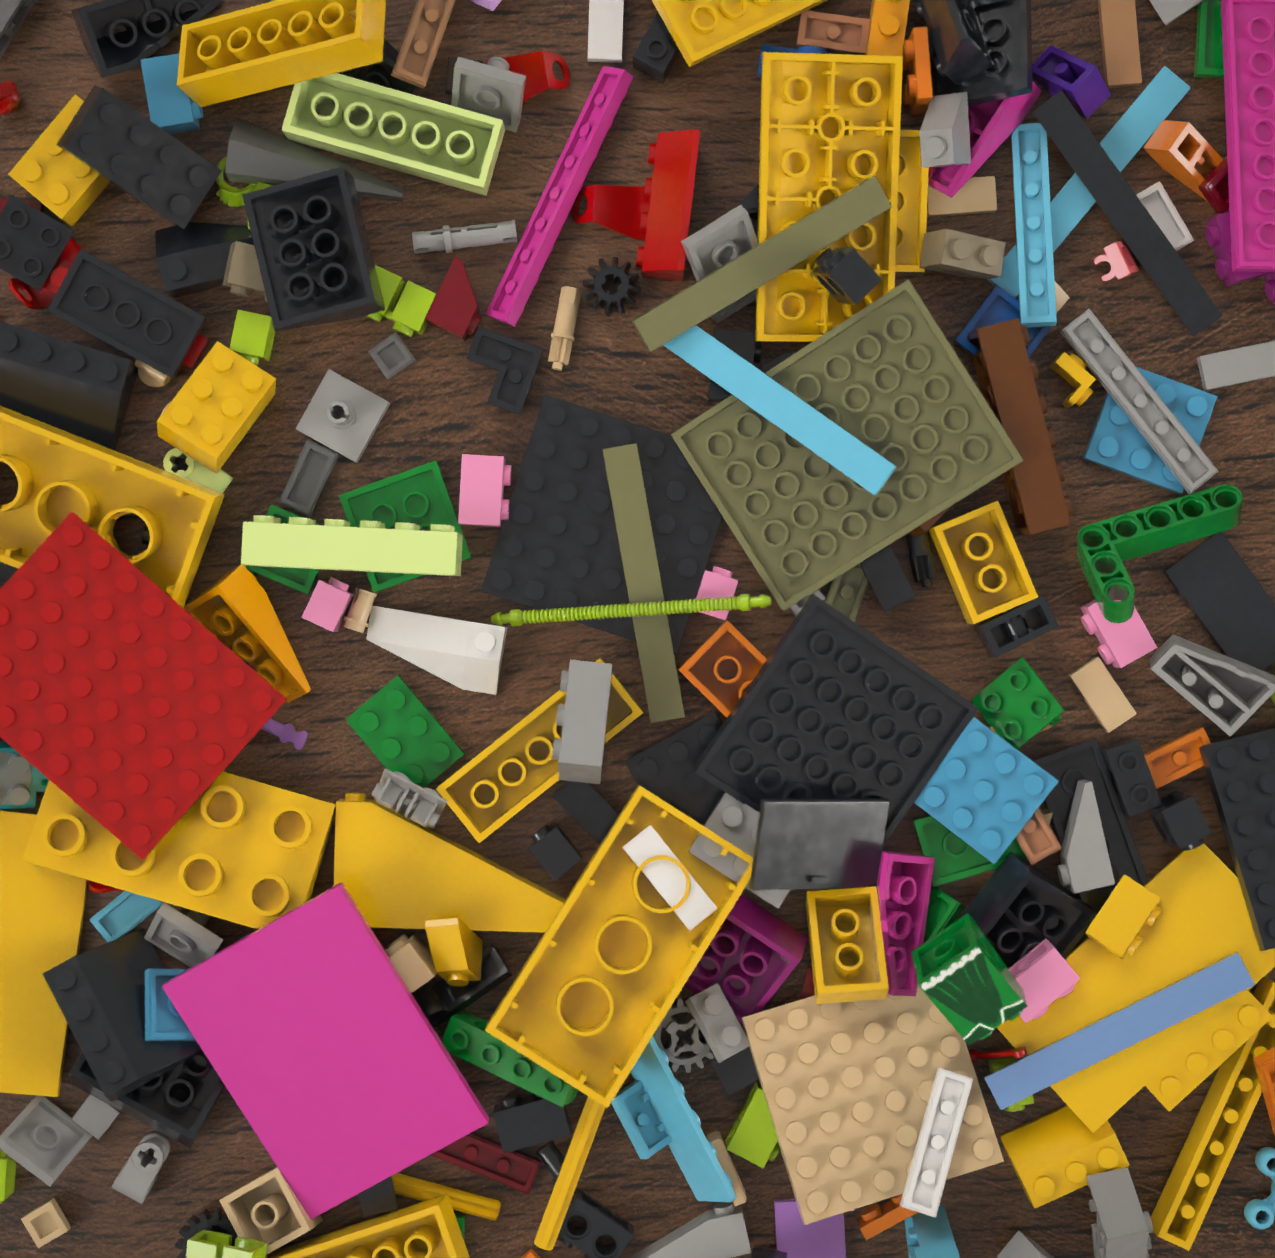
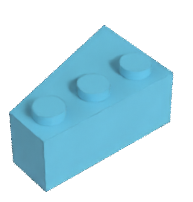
M944 1204L939 1205L936 1218L918 1212L904 1220L909 1258H960Z

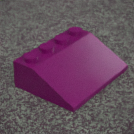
M741 894L684 987L694 994H698L718 983L737 1020L743 1026L741 1018L759 1013L801 961L809 938Z

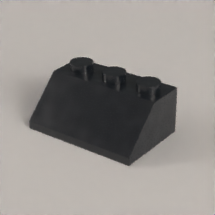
M972 0L914 1L919 15L922 19L926 20L928 43L932 48H935L937 57L933 60L937 71L942 77L947 76L958 85L994 66Z

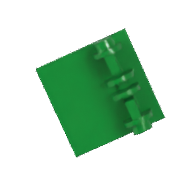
M1021 657L971 699L995 732L1016 749L1022 747L1048 724L1054 726L1062 720L1060 714L1065 711L1024 657Z

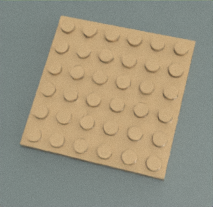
M918 985L916 996H892L887 993L886 999L816 1004L815 996H811L741 1018L804 1225L903 1194L937 1068L973 1078L946 1180L1004 1162L966 1042Z

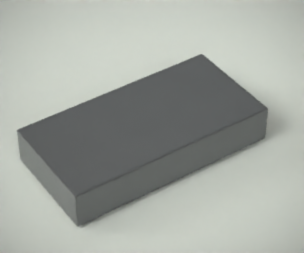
M307 440L280 497L279 503L312 517L340 454Z

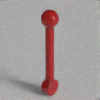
M1026 1047L977 1052L974 1049L968 1050L972 1063L977 1062L978 1059L1022 1058L1028 1055Z

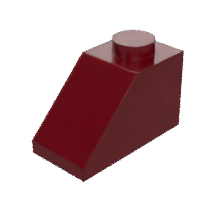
M455 256L425 320L428 324L466 341L469 334L475 335L482 317L478 316L480 309L462 260Z

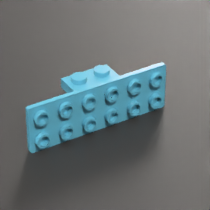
M652 1036L630 1071L635 1081L617 1092L611 1104L640 1159H648L666 1145H669L698 1201L732 1202L737 1198L732 1188L733 1182L718 1162L716 1149L705 1137L700 1127V1118L690 1108L684 1096L685 1090L682 1084L674 1077L669 1068V1060L666 1053L659 1048Z

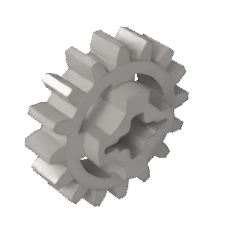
M680 995L676 997V1004L670 1007L653 1037L659 1048L666 1053L668 1060L671 1062L673 1072L678 1070L679 1065H683L686 1072L690 1073L691 1064L696 1063L702 1069L704 1067L702 1058L707 1057L713 1060L714 1055L706 1039L703 1041L699 1037L698 1030L700 1028L687 1004L683 1003ZM687 1012V1015L675 1018L673 1016L677 1013ZM662 1027L669 1034L665 1046L661 1042ZM679 1029L684 1032L688 1029L690 1037L687 1039L682 1036L679 1039L676 1032ZM687 1051H693V1052H694V1053L689 1054V1055H684V1056H681V1055H680L681 1052H687Z

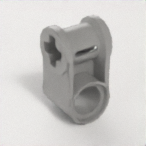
M158 1132L145 1135L134 1149L129 1160L122 1167L111 1188L143 1204L158 1178L157 1174L169 1155L170 1142L167 1137ZM149 1148L155 1151L154 1157L148 1155Z

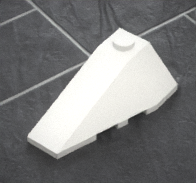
M372 606L366 640L462 690L497 695L508 627Z

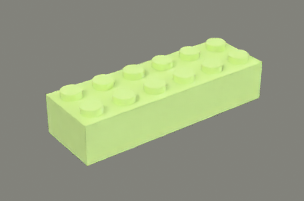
M335 73L294 84L282 132L291 141L487 196L505 133L503 120Z
M254 515L253 522H243L242 565L461 576L463 535L455 532V527H452V525L431 524L430 531L420 530V525L415 523L396 522L395 529H385V523L378 521H360V527H350V522L346 520L324 519L323 526L315 525L316 520L300 517H289V524L281 523V518Z

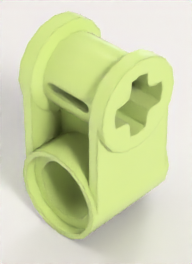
M177 448L170 450L163 460L165 471L221 493L226 490L233 479L232 476L222 469L216 474ZM187 456L185 463L189 466L186 471L181 469L177 471L179 466L175 463V460L178 457L184 459Z

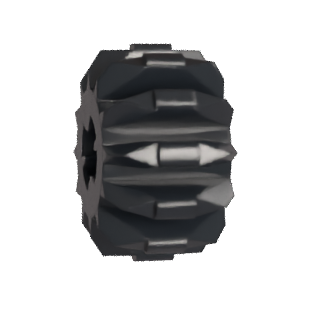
M618 257L612 258V267H607L606 261L601 258L598 260L600 272L591 266L587 270L594 279H584L582 284L583 287L593 290L585 293L584 298L586 301L597 298L592 306L595 312L599 311L604 304L606 305L605 316H611L612 307L614 306L617 307L620 315H624L625 308L622 303L625 302L627 305L634 307L636 301L629 294L638 295L641 293V287L630 285L639 280V274L632 273L627 275L631 269V263L626 262L619 269ZM611 279L614 280V284L617 281L620 283L617 286L618 293L612 295L610 290L607 293L603 290L606 288V281Z

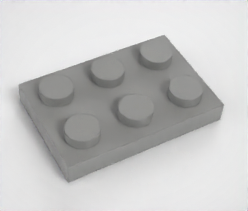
M739 205L684 239L681 243L695 279L698 281L757 246L758 240L747 210ZM757 289L710 317L718 324L756 300Z
M725 792L704 827L754 858L760 813ZM699 833L688 852L735 882H738L749 864L729 851L725 857L722 856L720 852L723 847ZM750 880L745 887L778 909L791 890H752L749 888Z

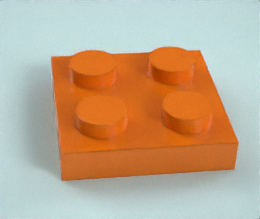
M916 27L912 29L909 39L904 40L902 52V70H907V83L903 84L904 105L910 104V115L924 114L933 97L927 27Z

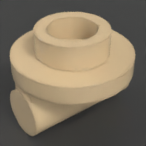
M138 359L136 360L135 366L138 367L139 377L146 385L159 388L170 382L171 377Z

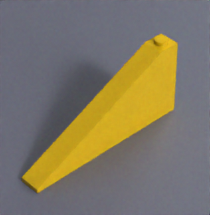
M345 793V799L336 801L333 887L341 882L343 883L370 928L425 929V920L459 918L472 931L545 933L566 900L428 827H423L412 821L409 817H404L403 814L395 812L394 809L391 810L377 803L376 800L366 799L365 793Z

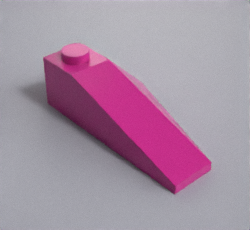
M1032 81L1033 93L969 106L971 164L929 167L928 186L952 198L1021 124L1042 90Z
M882 850L877 880V894L889 986L888 995L916 996L918 982L911 951L922 945L924 941L935 858Z

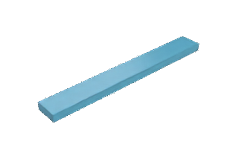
M1166 66L1158 72L1099 143L1119 172L1124 169L1158 128L1160 123L1191 88ZM1076 172L1050 202L1053 252L1096 202ZM1016 244L1003 258L1001 277L987 279L994 286L998 285L1014 298L1019 294Z
M697 325L663 344V346L876 496L896 469L897 466Z

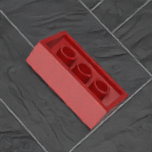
M690 129L658 133L657 144L650 143L648 164L654 165L653 178L646 177L644 198L650 199L649 212H642L640 232L646 233L645 247L638 246L636 267H642V277L683 282L686 253L681 241L688 238L700 130Z

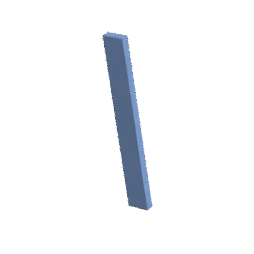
M1236 952L985 1076L984 1079L1000 1110L1254 986L1255 983L1239 954Z

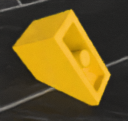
M459 918L425 920V929L435 972L446 980L449 985L465 986L468 985V981L481 980L483 940Z

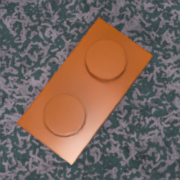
M1203 727L1188 732L1144 754L1156 789L1204 766L1199 747L1211 744Z
M903 1194L891 1197L890 1201L880 1206L879 1204H873L861 1212V1216L856 1220L866 1241L918 1213L900 1206Z

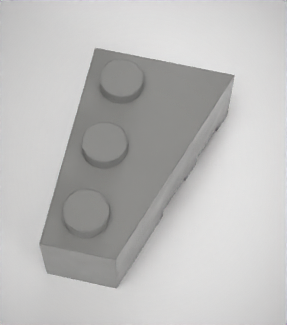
M1174 634L1149 659L1152 671L1230 737L1275 692V675Z
M570 660L569 671L562 670L560 691L566 692L565 705L558 704L556 725L563 726L561 739L554 738L552 760H559V780L593 784L601 783L612 664Z
M1128 1167L1087 1175V1184L1093 1197L1092 1200H1089V1207L1091 1212L1097 1211V1221L1095 1224H1091L1094 1257L1150 1258L1148 1250L1152 1249L1149 1233H1153V1225L1149 1212L1142 1211Z

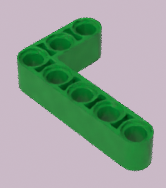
M1219 485L1082 527L1077 535V559L1105 619L1113 623H1124L1133 616L1135 590L1122 561L1236 527L1241 518L1242 492L1233 485Z

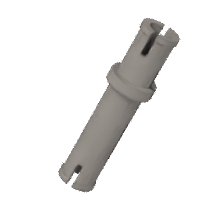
M515 220L450 228V225H444L443 229L412 232L415 254L445 250L446 253H453L454 249L518 242Z

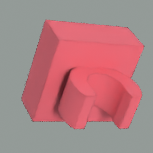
M1124 240L1105 247L1104 251L1106 254L1099 255L1094 260L1095 265L1104 261L1109 262L1111 265V271L1101 277L1103 281L1112 280L1116 277L1119 280L1139 271L1133 255Z

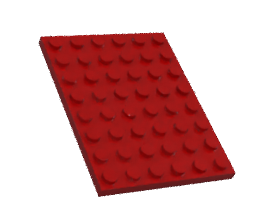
M71 512L0 589V737L142 860L150 854L288 700L74 512Z

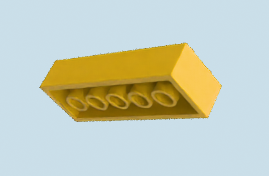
M275 0L183 25L177 86L197 105L204 107L382 62L386 0Z
M601 658L595 661L599 663H604V661ZM613 673L611 676L605 743L643 714V710ZM560 690L436 788L478 843L487 838L559 780V760H552L554 738L561 739L563 726L556 725L558 704L565 705L566 692H561Z
M448 1193L272 1251L266 1255V1258H470Z

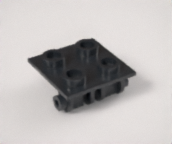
M11 194L0 214V269L41 291L72 237L74 230Z

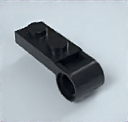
M491 944L482 951L481 980L468 981V985L453 986L449 985L446 980L441 979L436 984L427 982L411 994L432 1027L435 1028L511 977L512 973L498 949Z

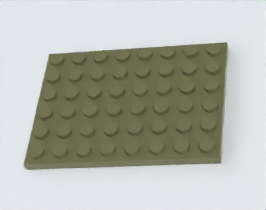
M909 279L765 373L897 466L876 496L734 395L724 399L671 434L782 611L1023 461V458Z

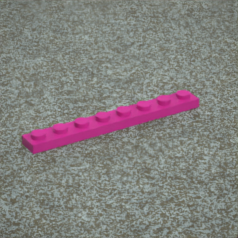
M608 66L602 67L485 313L492 319L515 327L519 317L522 315L525 304L538 282L539 275L554 248V243L563 224L568 219L569 212L583 187V182L592 163L597 158L602 142L613 124V119L621 102L627 95L634 76L626 70Z

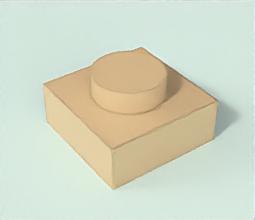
M55 1198L21 1218L38 1248L66 1233L71 1228Z

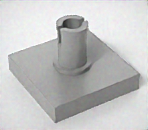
M458 57L454 66L451 106L503 120L505 130L517 132L521 119L526 76L509 71V63L501 57L490 58L488 65Z
M328 369L296 430L358 463L386 413L390 402Z
M165 902L157 911L144 939L190 968L216 954L224 940L204 928L211 917L210 915L203 913L200 915L199 912L190 910L187 916H185Z
M36 1095L0 1135V1149L48 1186H51L93 1135L71 1120L72 1117L47 1098Z

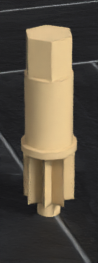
M569 286L561 288L548 361L553 362L552 369L561 371L563 364H569L572 343L575 340L573 336L582 290Z

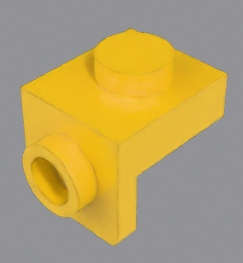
M1064 352L1057 356L1049 367L1074 388L1062 405L1066 408L1073 406L1075 403L1081 406L1093 393V390L1089 387L1096 380L1085 370L1087 367L1085 362L1073 353L1068 355Z

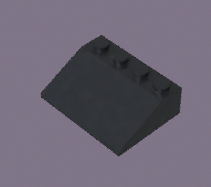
M343 166L242 194L275 331L350 320L385 310L354 177Z
M0 321V406L115 451L138 375V367L135 366V362Z
M1010 852L959 919L969 913L1009 969L1045 939L1065 959L1083 937L1098 912L1041 870Z
M144 929L76 955L42 973L105 1097L111 1102L116 1101L203 1052L197 1041H145V970L165 968L153 945L144 939L146 935Z
M83 1052L69 1072L70 1084L188 1148L192 1147L225 1088L223 1081L204 1052L114 1102L105 1097Z

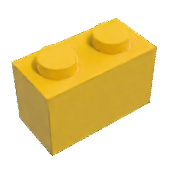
M1124 874L1086 930V936L1121 959L1126 953L1132 956L1143 941L1139 933L1145 924L1152 927L1163 909L1158 907L1161 898Z

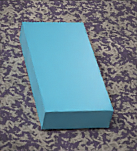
M124 891L89 920L108 943L125 936L160 908L164 902Z

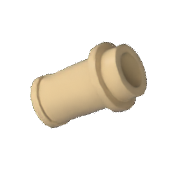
M355 588L347 617L343 616V620H346L345 628L364 633L365 627L369 628L370 624H367V620L377 594Z

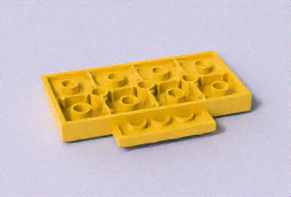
M762 53L758 244L872 176H876L891 208L758 287L756 292L755 341L813 342L895 288V272H925V269L920 268L924 233H926L929 167H922L920 130H900L903 56ZM835 247L854 248L882 280L857 305L838 303L811 273L817 266L815 260L826 249L831 248L833 250Z
M2 809L0 810V1092L58 1097L69 1025L42 973L79 954L88 881L87 879L22 861L37 814Z
M1204 843L1192 850L1185 851L1184 849L1144 886L1161 898L1158 907L1163 909L1152 927L1145 924L1139 933L1143 941L1132 956L1126 953L1121 959L1088 937L1065 958V961L1080 977V980L1075 983V988L1068 995L1055 999L1048 1005V1010L1038 1019H1031L1025 1023L1018 1016L1013 1020L1005 1021L996 1028L1014 1048L1026 1047L1027 1054L1029 1055L1236 952L1256 984L1275 967V948L1265 951L1259 950L1238 877ZM1250 987L1050 1087L1093 1133L1144 1086L1170 1112L1273 1016L1249 992L1252 988Z

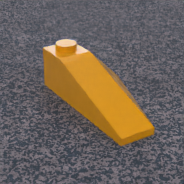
M241 564L224 574L184 606V609L228 646L238 657L254 667L255 671L288 699V703L307 694L311 690L265 590L244 565Z

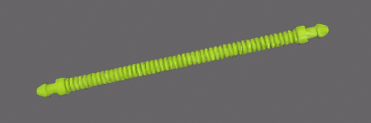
M749 593L740 594L738 597L733 596V598L731 596L724 597V599L723 597H716L715 599L702 598V600L693 599V601L692 599H689V601L686 599L684 601L680 600V602L679 600H672L671 602L658 601V603L645 602V604L642 602L623 605L612 604L610 606L598 605L597 607L584 606V608L571 607V609L568 607L567 609L554 608V610L541 609V611L540 609L524 610V612L520 609L510 610V613L503 614L502 612H497L491 616V622L498 626L510 623L513 627L521 626L524 623H545V621L548 623L554 621L588 620V618L592 620L597 618L608 619L610 617L622 618L623 616L636 617V615L649 616V614L652 616L662 615V613L663 615H669L671 613H693V611L694 613H697V611L706 612V610L707 612H714L715 610L724 611L725 609V611H728V609L737 610L738 608L741 611H751V607L766 608L771 605V597L764 594L751 597Z

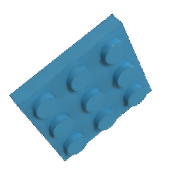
M1136 367L1198 446H1200L1218 396ZM1107 392L1083 459L1171 492L1182 494L1184 487Z
M973 717L914 803L995 864L1059 780L977 718Z

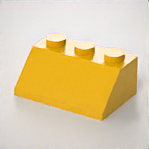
M1068 1105L999 1135L1022 1188L1034 1209L1088 1185L1087 1175L1130 1166L1108 1120L1093 1133Z

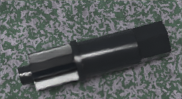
M926 532L916 538L907 533L910 550L909 558L911 560L915 582L921 581L922 588L932 586L931 579L937 578L928 533Z

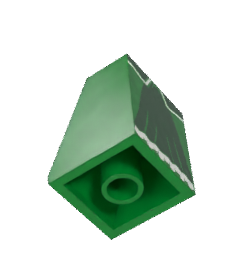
M969 913L911 951L918 986L968 1045H971L978 1039H985L996 1027L1007 1020L1015 1019L1022 1013L1023 1009L1028 1007L1023 989Z

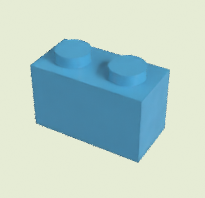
M180 53L140 60L150 120L170 135L200 130L198 119L203 118L202 107L197 105L177 86Z

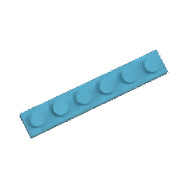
M1040 123L1020 124L1011 133L1020 325L1024 324L1026 328L1056 326L1047 132Z

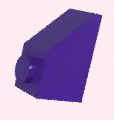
M1052 45L1032 64V77L1052 97L1062 90L1077 113L1085 119H1088L1111 95L1096 66Z

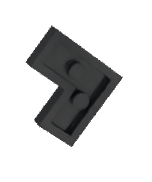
M478 326L466 359L498 371L487 403L521 416L543 354V349Z

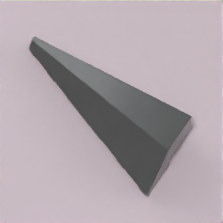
M236 119L228 142L225 173L229 182L257 184L259 181L274 186L343 166L354 177L358 198L403 202L404 189L247 121Z

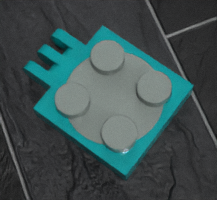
M0 742V810L36 807V792H45L49 779L7 742Z

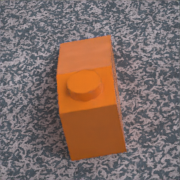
M1163 120L1143 148L1163 170L1207 201L1198 186L1220 164L1223 158L1189 122Z

